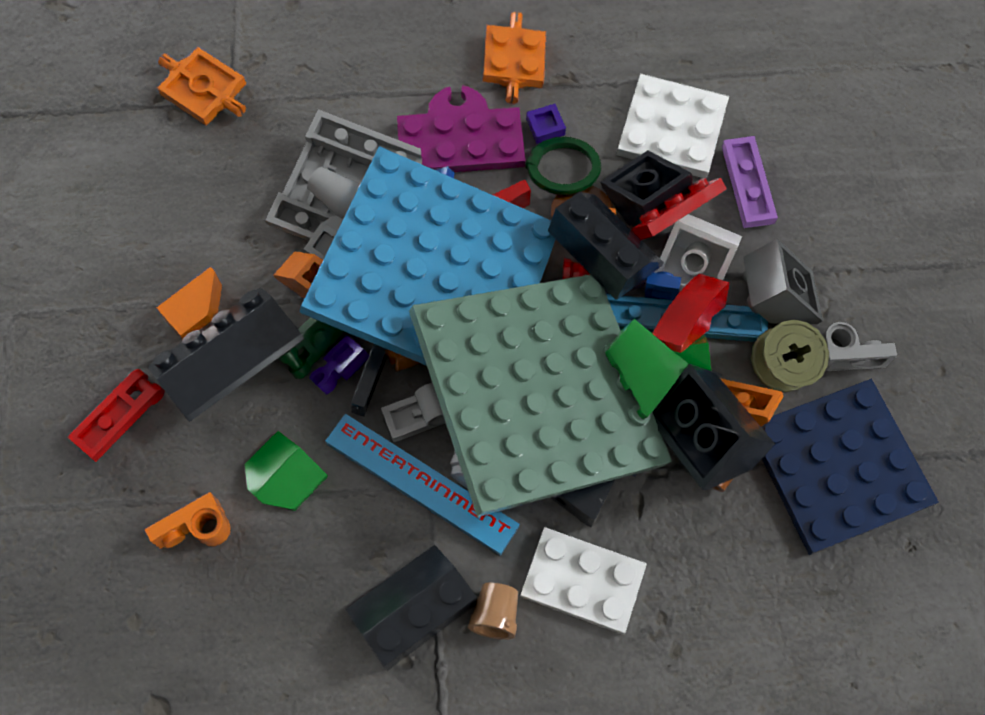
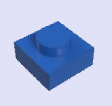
M665 271L652 273L647 277L645 298L674 300L679 294L682 277H676Z

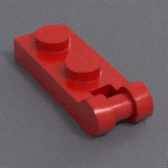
M136 369L67 438L97 462L151 405H155L163 398L165 390L159 384H152L148 381V375L141 369ZM139 390L141 394L135 400L130 397L134 391Z

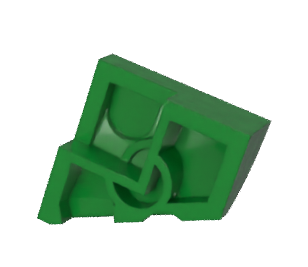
M635 319L621 330L605 352L612 367L616 368L619 372L620 382L625 391L631 389L640 406V409L636 412L643 420L652 413L688 365L686 361Z

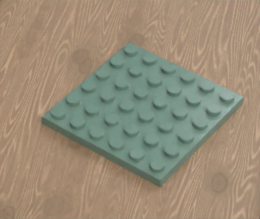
M592 275L413 305L409 310L477 517L663 467L672 462L662 435L658 431L653 412L644 420L638 415L636 411L640 409V406L631 389L625 391L620 382L619 372L616 368L612 367L605 354L621 331L604 288Z

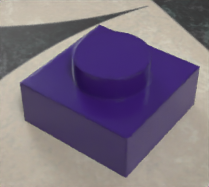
M556 104L526 112V120L536 144L566 134V127Z

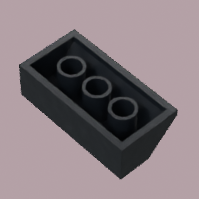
M260 287L257 290L244 294L240 302L229 310L217 313L211 322L200 330L188 333L183 338L182 343L172 350H166L157 355L153 363L147 367L190 422L305 338L272 296Z

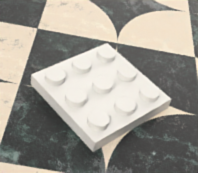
M640 74L616 155L634 160L649 150L691 172L693 176L706 177L707 179L729 96Z

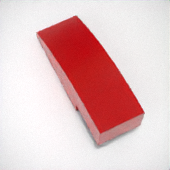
M699 273L675 297L652 334L671 350L682 353L710 330L712 317L726 307L730 282Z

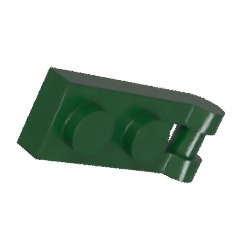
M310 317L298 328L305 339L278 359L282 363L289 365V372L295 379H302L308 375L311 366L346 333L345 331ZM302 347L305 351L298 356V350Z

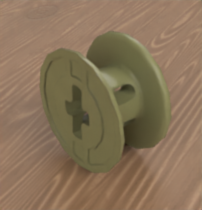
M789 320L781 322L774 328L768 329L761 334L752 347L751 362L754 372L760 381L772 390L786 393L798 390L803 386L812 385L823 376L828 367L829 350L826 340L818 329L804 321ZM795 351L797 358L787 362L783 360V354Z

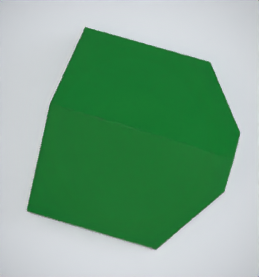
M279 431L244 464L247 490L262 504L286 508L291 511H296L328 477L298 445Z

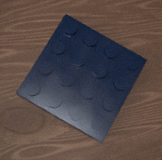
M872 378L771 417L768 423L761 426L775 443L762 458V461L808 555L939 503Z

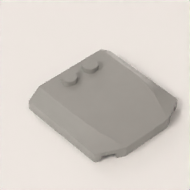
M318 109L305 135L307 141L283 193L278 192L265 221L269 226L309 241L321 222L335 215L307 189L308 181L317 168L324 167L361 184L379 146L419 164H422L421 149Z

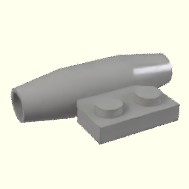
M319 167L314 171L308 181L307 189L335 215L321 222L304 247L306 252L315 254L324 260L360 183L324 167Z

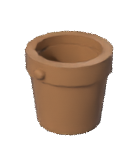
M483 584L474 613L470 616L468 628L474 633L494 639L508 640L515 638L518 591L504 584Z

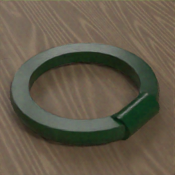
M555 137L534 146L525 167L532 182L541 190L555 195H573L587 190L597 181L601 173L602 164L598 153L588 143L572 137ZM555 149H574L588 157L592 168L590 173L581 181L572 184H558L549 181L539 172L538 166L542 156Z

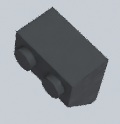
M776 239L743 257L745 265L743 276L749 290L747 302L755 314H760L769 323H781L789 320H799L809 324L823 322L813 271L783 243Z

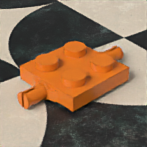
M516 12L510 14V27L487 25L483 82L497 83L507 87L506 102L509 104L511 103L512 94V104L518 103L519 88H542L544 83L546 31L522 28L523 15L518 12L517 22Z
M199 47L180 62L172 59L167 54H162L163 58L160 56L158 64L170 71L168 77L157 87L160 95L206 126L224 109H228L237 117H241L244 114L246 106L234 99L246 85L244 76Z

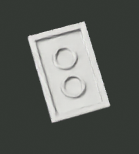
M544 527L520 597L624 635L647 563Z

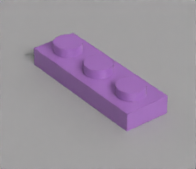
M755 136L724 140L722 151L743 228L775 224L778 217Z

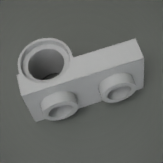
M433 383L420 387L412 397L381 408L393 443L446 423Z

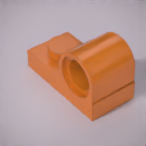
M209 492L144 530L150 541L162 549L163 547L171 548L178 545L186 538L185 535L189 532L201 543L215 547L227 540L231 527L219 500ZM217 519L216 528L211 533L203 534L204 524L208 520Z

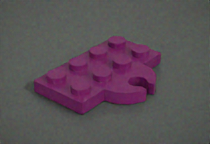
M462 85L461 98L465 101L461 106H453L449 103L452 99V91L449 86L434 95L429 103L427 114L397 116L398 140L420 148L422 165L433 170L449 167L453 172L525 167L520 108L489 109L486 99L478 91L468 86Z

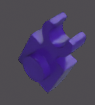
M346 335L323 358L327 364L313 371L309 379L327 395L334 390L337 380L341 376L347 381L368 360L369 354Z

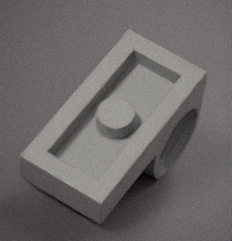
M845 322L833 323L822 335L826 340L829 350L828 367L825 371L886 368L897 357L895 343L882 344L879 340H872L860 345L856 330ZM832 339L838 340L842 344V347L836 346L832 342Z

